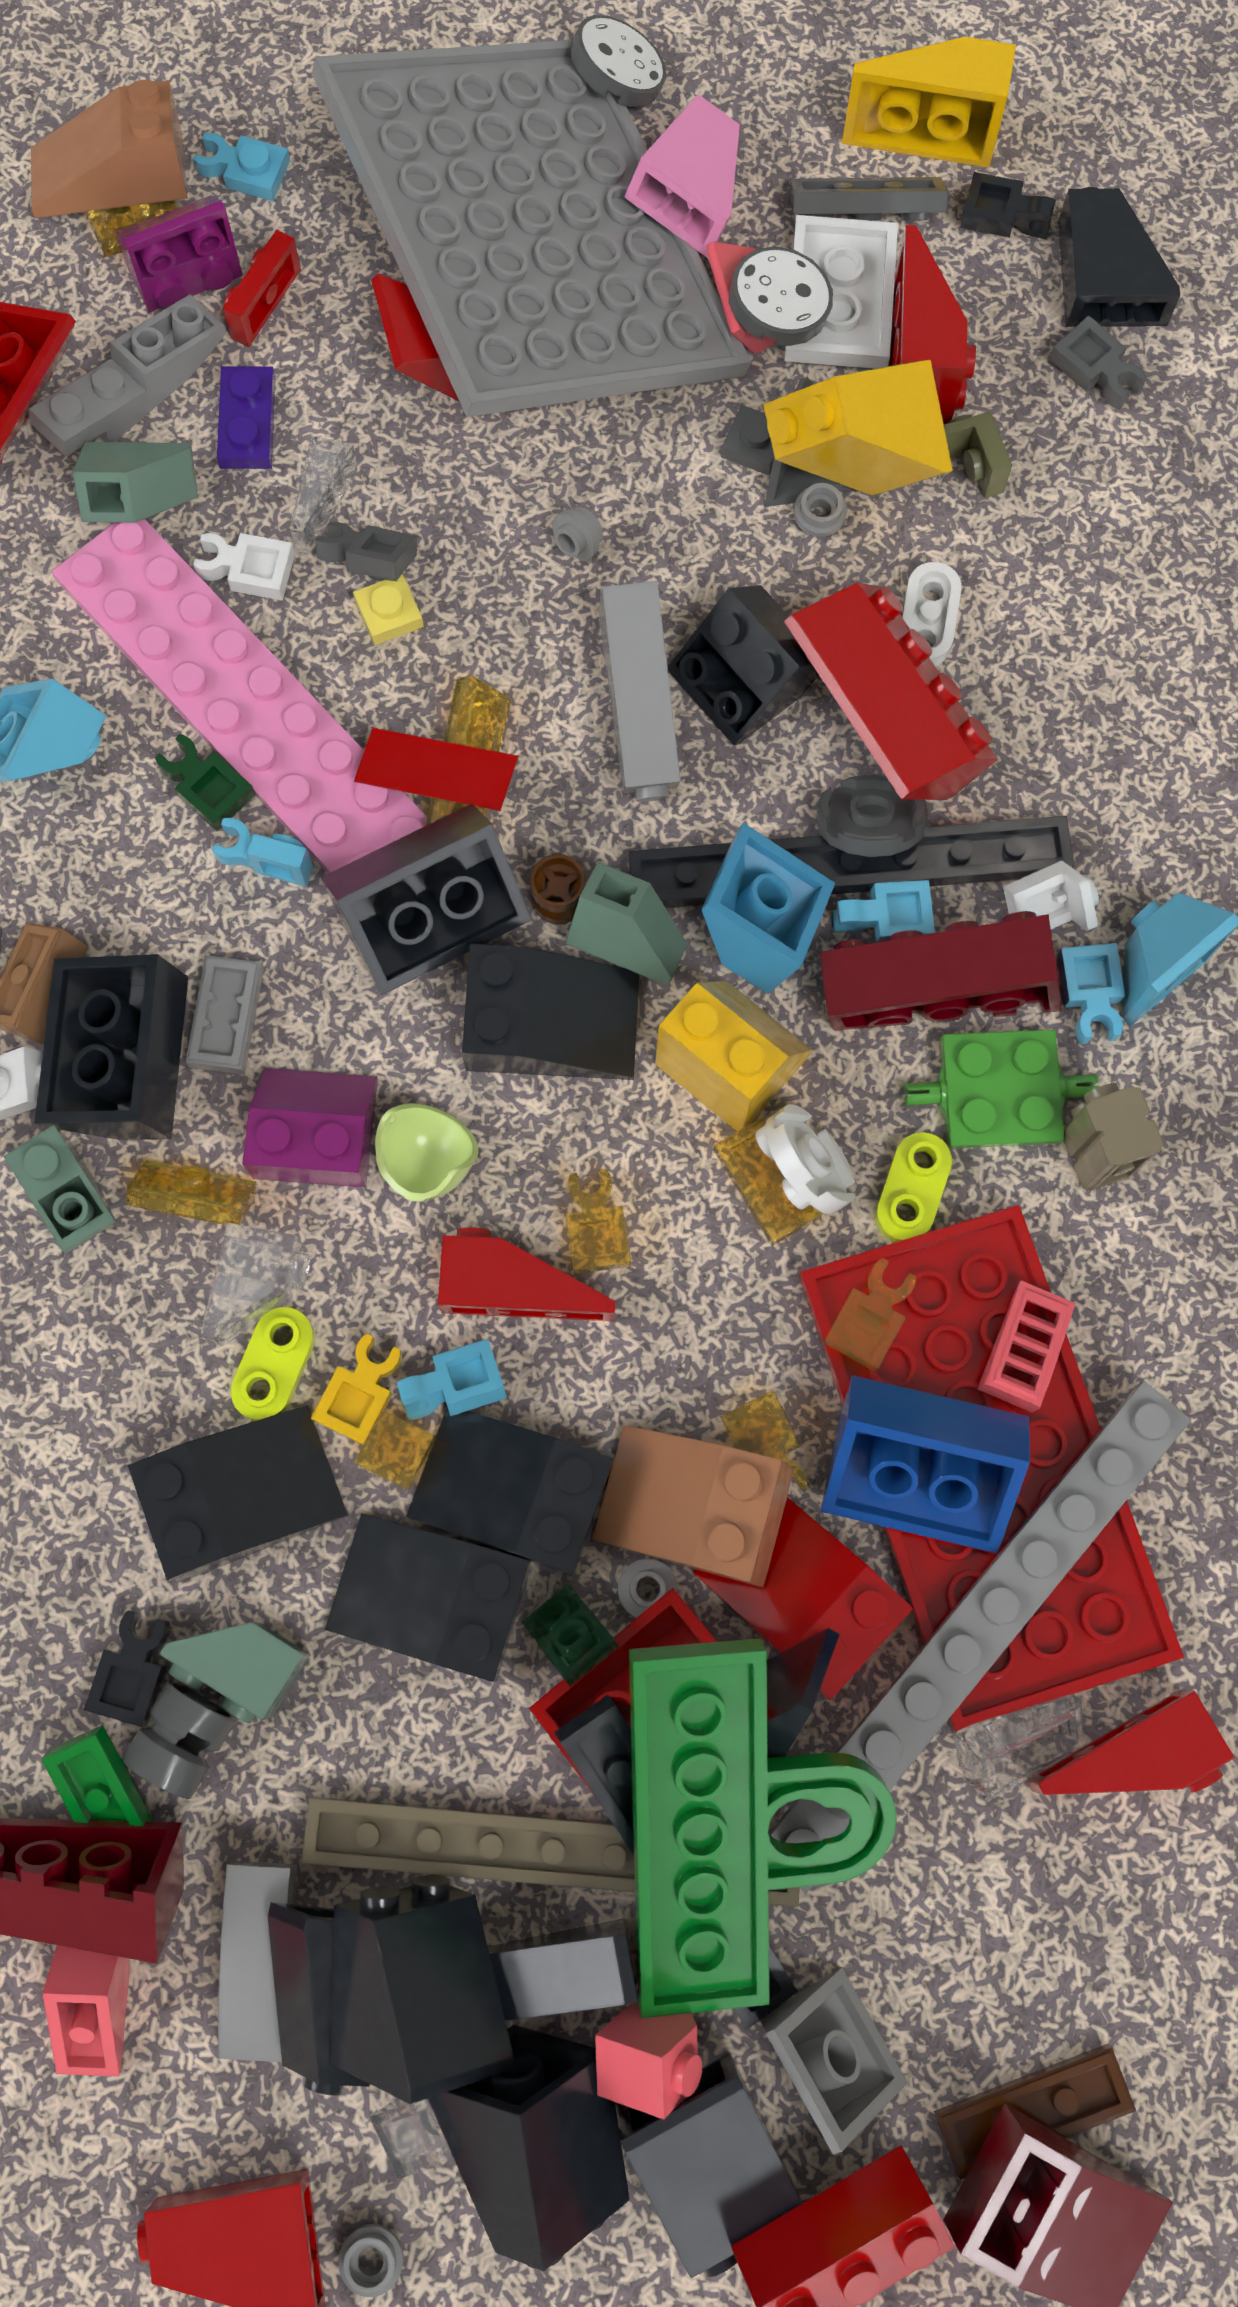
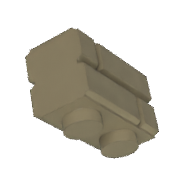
M1117 1083L1100 1086L1083 1096L1086 1103L1070 1111L1073 1120L1064 1130V1144L1070 1158L1077 1159L1074 1168L1083 1189L1092 1191L1132 1177L1161 1151L1160 1148L1164 1146L1155 1121L1148 1120L1146 1117L1151 1111L1140 1087L1130 1086L1119 1090Z

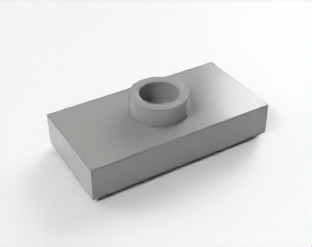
M205 955L185 1061L189 1068L245 1075L264 971L261 962Z

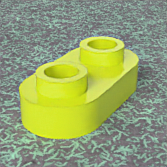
M925 1132L912 1134L899 1144L894 1153L875 1210L876 1225L881 1234L891 1242L895 1243L925 1234L930 1230L934 1222L952 1166V1156L948 1146L936 1135ZM917 1152L928 1153L932 1157L933 1166L930 1168L919 1167L914 1161V1154ZM900 1204L912 1206L916 1213L915 1220L904 1221L900 1219L897 1215L896 1207Z
M289 1307L272 1309L261 1317L255 1327L231 1385L232 1402L236 1409L248 1419L257 1421L285 1412L290 1405L315 1344L313 1326L300 1311ZM283 1326L291 1327L293 1330L292 1340L283 1346L276 1345L273 1340L275 1331ZM260 1380L268 1381L270 1385L268 1396L260 1401L253 1400L250 1394L252 1385Z

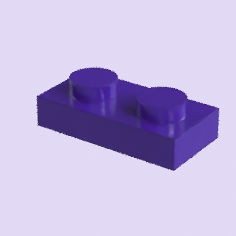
M221 366L217 462L220 469H272L276 380L273 366Z

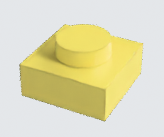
M403 574L397 581L386 579L353 592L356 605L374 645L424 627L422 616Z

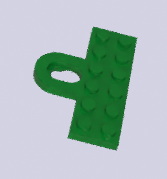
M761 1638L629 1649L637 1984L641 2018L769 2005L768 1890L840 1883L858 1877L871 1869L884 1856L893 1840L897 1821L894 1801L877 1770L856 1756L829 1752L767 1758V1650ZM798 1799L814 1800L825 1808H841L847 1811L850 1817L849 1824L844 1832L835 1837L824 1838L822 1841L785 1843L773 1838L768 1832L770 1820L776 1811L786 1803Z

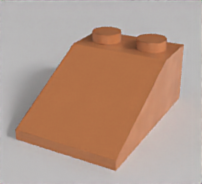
M139 80L129 86L118 87L31 147V198L34 218L188 199L183 136L170 80L161 82Z
M624 1425L592 1540L764 1588L794 1470L782 1460L720 1444Z

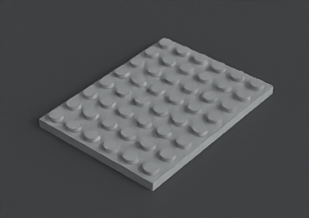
M572 40L315 57L312 70L313 78L466 417L744 377L752 363L742 342L738 341L731 334L721 299L697 250L624 197L638 163L646 153L647 148L627 107L617 103L620 96L614 95L610 91H608L606 96H603L594 91L580 76L571 58L570 50L574 44Z

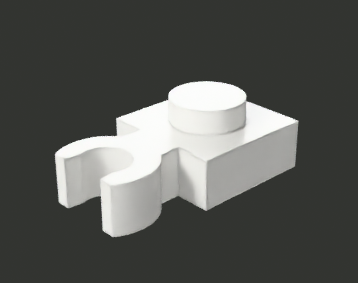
M212 533L201 535L200 541L203 550L218 555L211 561L194 560L193 565L200 578L215 581L228 576L227 581L231 591L283 601L295 556L291 542L240 533L237 546L227 545L226 541L219 535Z

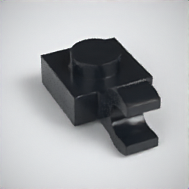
M974 172L960 228L1010 238L1013 225H1015L1025 235L1046 240L1056 200L1047 196L1023 195L1024 181Z

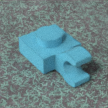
M224 818L221 825L224 832L228 835L239 837V840L235 846L230 848L213 845L212 852L219 862L230 866L244 865L253 868L257 874L304 887L308 886L314 867L307 848L301 842L283 834H273L269 838L253 833L251 837L247 826L242 821L235 818Z
M929 880L874 883L870 889L871 900H841L837 902V910L832 911L834 933L856 932L874 927L876 943L889 941V937L892 934L906 930L921 931L923 935L935 933Z
M488 1339L434 1355L432 1358L436 1371L410 1376L397 1382L408 1420L426 1417L444 1402L447 1403L450 1416L507 1398Z

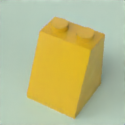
M931 360L834 376L763 404L775 460L868 495L881 494L953 471Z
M728 981L697 982L660 1023L658 1027L655 1065L742 1135L807 1060L813 1050Z

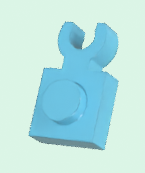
M204 133L202 139L205 150L216 154L209 158L195 154L193 161L195 169L200 175L217 177L224 174L223 178L227 189L274 201L290 163L288 148L240 135L237 145L234 147L227 145L225 139L218 134Z
M1117 943L1061 948L1057 954L1064 1006L1065 1008L1081 1006L1082 1015L1075 1026L1078 1042L1080 1044H1087L1092 1038L1090 1023L1094 1021L1101 1022L1106 1026L1109 1042L1116 1041L1122 1033L1123 1022L1119 1013L1110 1004L1120 1003L1125 997Z

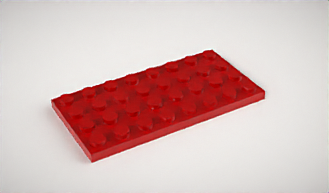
M1020 1205L807 1269L799 1274V1279L842 1407L853 1375L1029 1416L1030 1464L998 1553L883 1527L908 1603L913 1607L911 1612L922 1645L930 1638L1101 1430L1067 1334L1065 1335L1040 1409L1032 1413L977 1390L1018 1283L1024 1281L1051 1293ZM1026 1301L1023 1310L1051 1323L1054 1322L1057 1313L1029 1301ZM1019 1323L1016 1332L1042 1343H1046L1048 1334L1022 1323ZM1013 1343L1009 1351L1038 1364L1041 1356ZM1006 1364L1002 1371L1003 1374L1029 1385L1033 1377ZM1127 1500L951 1715L948 1722L952 1732L957 1733L1184 1658Z

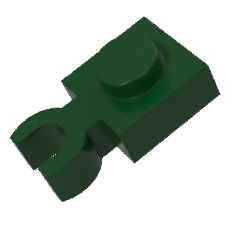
M179 734L175 739L179 748L186 753L185 757L181 761L173 763L169 762L159 753L155 760L165 777L173 781H182L174 788L178 797L218 832L222 828V820L224 818H232L256 795L255 791L248 781L214 751L202 762L193 741L187 736Z

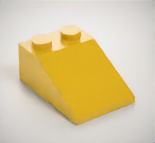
M961 37L855 63L842 144L989 168L1008 98L1016 45L993 40Z

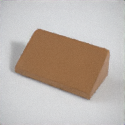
M26 923L0 977V1030L37 1044H44L54 959L84 957L88 946L64 929Z

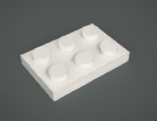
M796 215L793 250L813 259L826 273L833 289V307L824 327L817 336L806 343L785 347L784 361L873 369L888 367L891 346L898 223Z

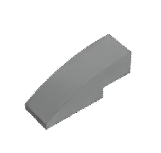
M234 1861L227 1864L219 1971V2059L282 2062L267 1915L271 1902L294 1904L297 1864Z

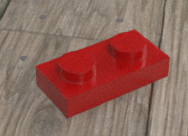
M276 229L265 247L261 246L256 250L250 269L240 284L233 286L229 290L224 301L223 311L232 340L250 347L301 271L294 237Z

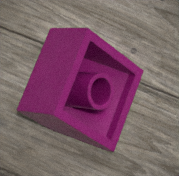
M265 1068L249 1107L242 1165L250 1176L257 1180L366 1188L378 1077Z

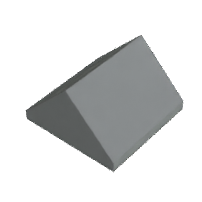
M842 1967L785 2001L760 2020L767 2037L833 2155L843 2152L908 2083Z

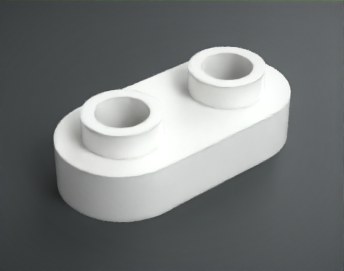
M928 562L918 566L910 575L905 592L902 618L910 629L916 630L924 638L931 641L933 647H931L932 655L929 658L935 666H938L947 658L954 640L962 586L958 574L950 566L940 562ZM934 591L941 599L937 601L928 600L924 597L923 593Z

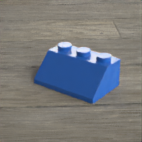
M852 1375L838 1422L821 1503V1512L998 1553L1030 1464L1029 1416Z

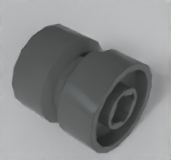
M167 1681L150 1710L154 1720L152 1727L140 1728L121 1760L130 1770L155 1786L181 1798L191 1799L210 1768L205 1759L206 1754L221 1749L237 1719L222 1707L178 1683Z

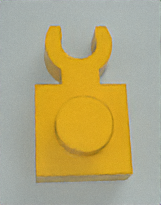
M365 1334L356 1346L355 1356L358 1365L354 1373L340 1366L337 1367L311 1417L314 1422L365 1447L393 1395L391 1391L379 1386L382 1378L396 1372L402 1361L401 1350L393 1347L385 1362L379 1364L371 1362L369 1360V1352L375 1343V1339L369 1334Z

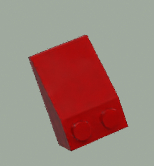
M906 225L895 272L889 367L931 360L943 425L952 420L955 410H963L967 379H972L975 369L976 345L967 344L968 321L916 225Z
M788 1497L764 1588L697 1569L692 1571L777 1655L827 1628L839 1633V1638L819 1691V1695L826 1700L834 1698L913 1610V1607L874 1570Z

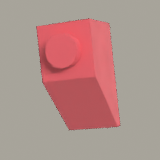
M56 1946L42 1993L56 2074L120 2076L130 1975L128 1958Z
M638 2002L632 2003L595 2034L598 2096L664 2120L686 2097L691 2096L699 2086L702 2074V2060L698 2055L697 2024L692 2013L641 2018Z

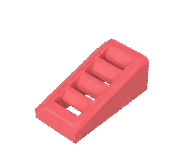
M1020 1281L977 1390L1032 1413L1040 1409L1076 1303ZM1026 1301L1057 1313L1054 1322L1051 1323L1024 1312ZM1019 1323L1048 1334L1046 1343L1016 1332ZM1012 1343L1041 1355L1038 1364L1010 1353ZM1004 1365H1009L1032 1375L1030 1385L1003 1374Z

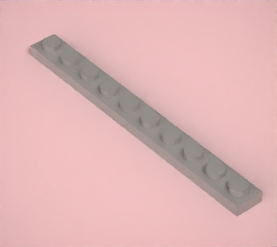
M1146 1381L1139 1383L836 1752L850 1754L869 1763L881 1775L890 1792L1182 1433L1191 1419ZM798 1799L785 1812L769 1834L773 1838L785 1843L822 1841L824 1838L835 1837L844 1832L849 1824L850 1817L847 1811L841 1808H825L814 1800ZM805 1886L799 1888L805 1894H807V1892L811 1889L812 1886Z

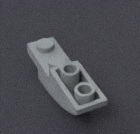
M189 294L110 342L111 359L30 407L31 425L65 456L81 448L84 442H90L98 436L104 442L116 441L194 374L226 334L225 325Z

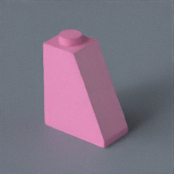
M698 94L641 157L624 196L707 258L706 245L719 241L732 214L740 124Z

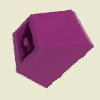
M212 195L115 232L125 264L149 313L160 308H168L189 294L193 296L208 289H222L229 285L232 280L243 276L226 208L222 200Z

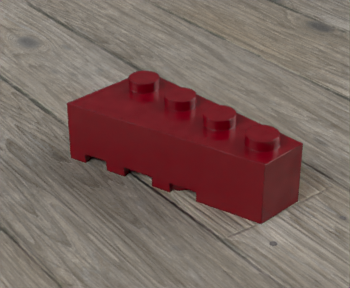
M1031 911L1015 912L1003 917L1002 922L980 926L976 921H960L948 925L943 932L923 935L921 931L906 930L892 934L889 937V941L867 944L866 941L859 939L846 940L833 946L834 950L820 952L827 1016L835 1031L909 1025L913 1021V1013H923L924 1019L928 1021L944 1022L960 1020L961 1017L969 1013L971 1008H980L981 1011L992 1013L993 1017L1014 1016L1017 1014V1008L1029 1003H1041L1043 1013L1062 1011L1049 914L1037 916L1035 912Z
M0 1818V1935L155 1964L158 1963L184 1891L182 1822L145 1821L144 1826L129 1825L127 1821L89 1820L88 1823H79L73 1820Z

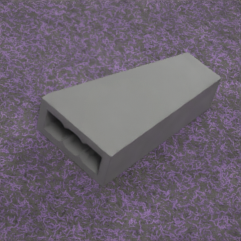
M650 581L602 587L598 612L623 794L636 793L637 802L669 798L668 789L677 788L681 779L658 582Z

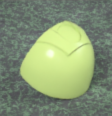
M415 1103L398 1105L389 1109L382 1116L378 1124L375 1138V1158L378 1169L383 1179L407 1200L425 1202L428 1199L438 1198L449 1193L461 1183L478 1157V1144L471 1131L454 1116L432 1106Z

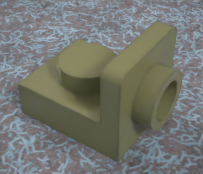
M991 411L973 417L971 415H961L945 424L944 430L950 458L964 455L966 474L971 482L978 481L984 498L1004 493L1012 463Z

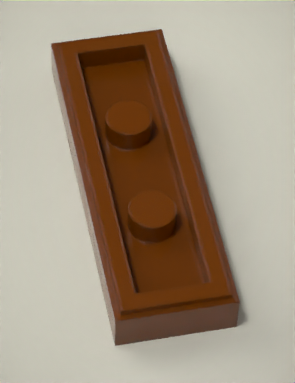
M1105 2044L935 2110L934 2113L956 2175L962 2180L968 2174L1004 2104L1011 2106L1064 2138H1069L1135 2112L1136 2108L1113 2048L1109 2044Z

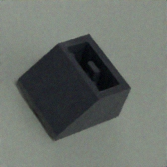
M761 585L728 588L667 667L669 673L734 746L740 744L801 698L819 676L784 622L789 615Z

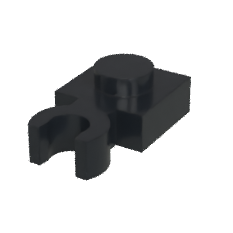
M128 1610L123 1615L119 1625L120 1639L124 1644L122 1651L119 1653L112 1650H103L84 1710L139 1727H147L151 1716L150 1710L155 1703L166 1666L150 1662L153 1651L159 1649L166 1642L170 1633V1622L158 1619L154 1626L153 1634L148 1639L142 1640L137 1636L135 1630L140 1613Z

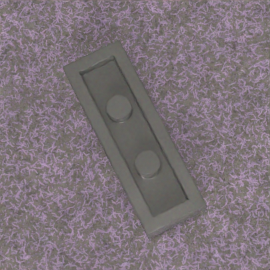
M941 177L790 179L789 201L793 214L830 218L831 214H851L852 219L867 221L881 219L882 213H901L902 218L912 221L928 220L932 218V213H946L948 190Z

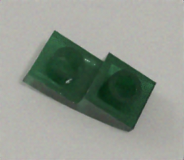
M569 1583L522 1621L523 1625L570 1687L619 1646Z

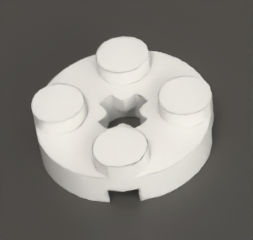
M788 1104L769 1117L765 1126L756 1131L757 1143L762 1151L776 1162L786 1178L782 1181V1188L793 1205L801 1210L811 1205L822 1213L834 1214L855 1199L856 1193H847L846 1190L855 1183L850 1165L836 1141L825 1128L815 1134L804 1123L813 1117L811 1114L797 1105Z

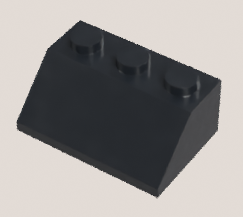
M473 803L321 877L349 937L381 995L468 953L470 944H486L532 920L492 823Z
M158 954L54 959L34 1124L46 1128L55 1125L59 1130L116 1140L172 1139L189 977Z

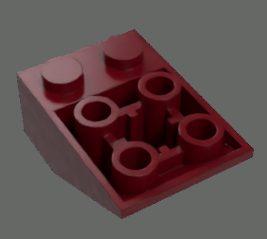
M1004 2104L943 2221L960 2255L1019 2289L1071 2307H1119L1173 2202L1168 2197L1011 2106Z

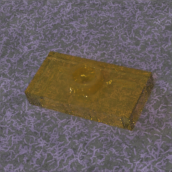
M145 1160L127 1186L126 1205L239 1227L254 1202L257 1182L210 1173L207 1169L200 1166L180 1167Z

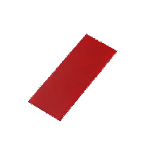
M372 728L353 782L466 805L473 803L476 807L501 811L519 756Z

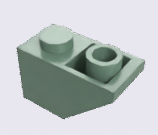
M84 442L73 469L82 522L135 523L197 498L198 489L191 443Z
M598 862L579 897L565 944L669 986L688 943L649 882Z
M55 1125L3 1156L65 1254L116 1223L98 1183L72 1142Z
M256 1622L165 1644L160 1652L161 1656L173 1663L168 1671L173 1677L197 1691H200L204 1683L224 1695L219 1704L223 1709L249 1724L255 1716L261 1720L273 1717L311 1654L262 1623Z

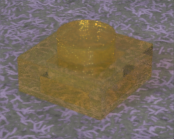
M381 1410L354 1464L410 1491L436 1437Z

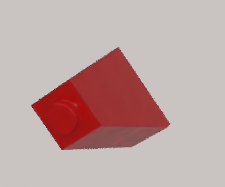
M308 2169L157 2197L144 2212V2220H140L138 2223L137 2247L141 2263L149 2262L151 2283L230 2307H326Z

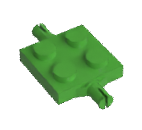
M1056 1029L943 1034L940 1038L941 1069L937 1082H905L904 1094L907 1095L904 1097L905 1106L939 1105V1110L946 1122L947 1145L949 1149L1061 1144L1064 1142L1062 1109L1065 1098L1083 1097L1089 1091L1099 1087L1094 1086L1099 1080L1097 1074L1064 1076L1058 1062Z

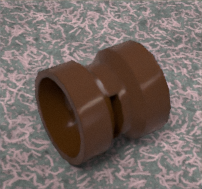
M552 854L542 858L535 864L530 874L532 905L536 914L543 921L553 925H564L572 922L579 897L585 887V873L582 866L574 858L564 854ZM551 897L556 898V899H561V901H556V900L552 899Z

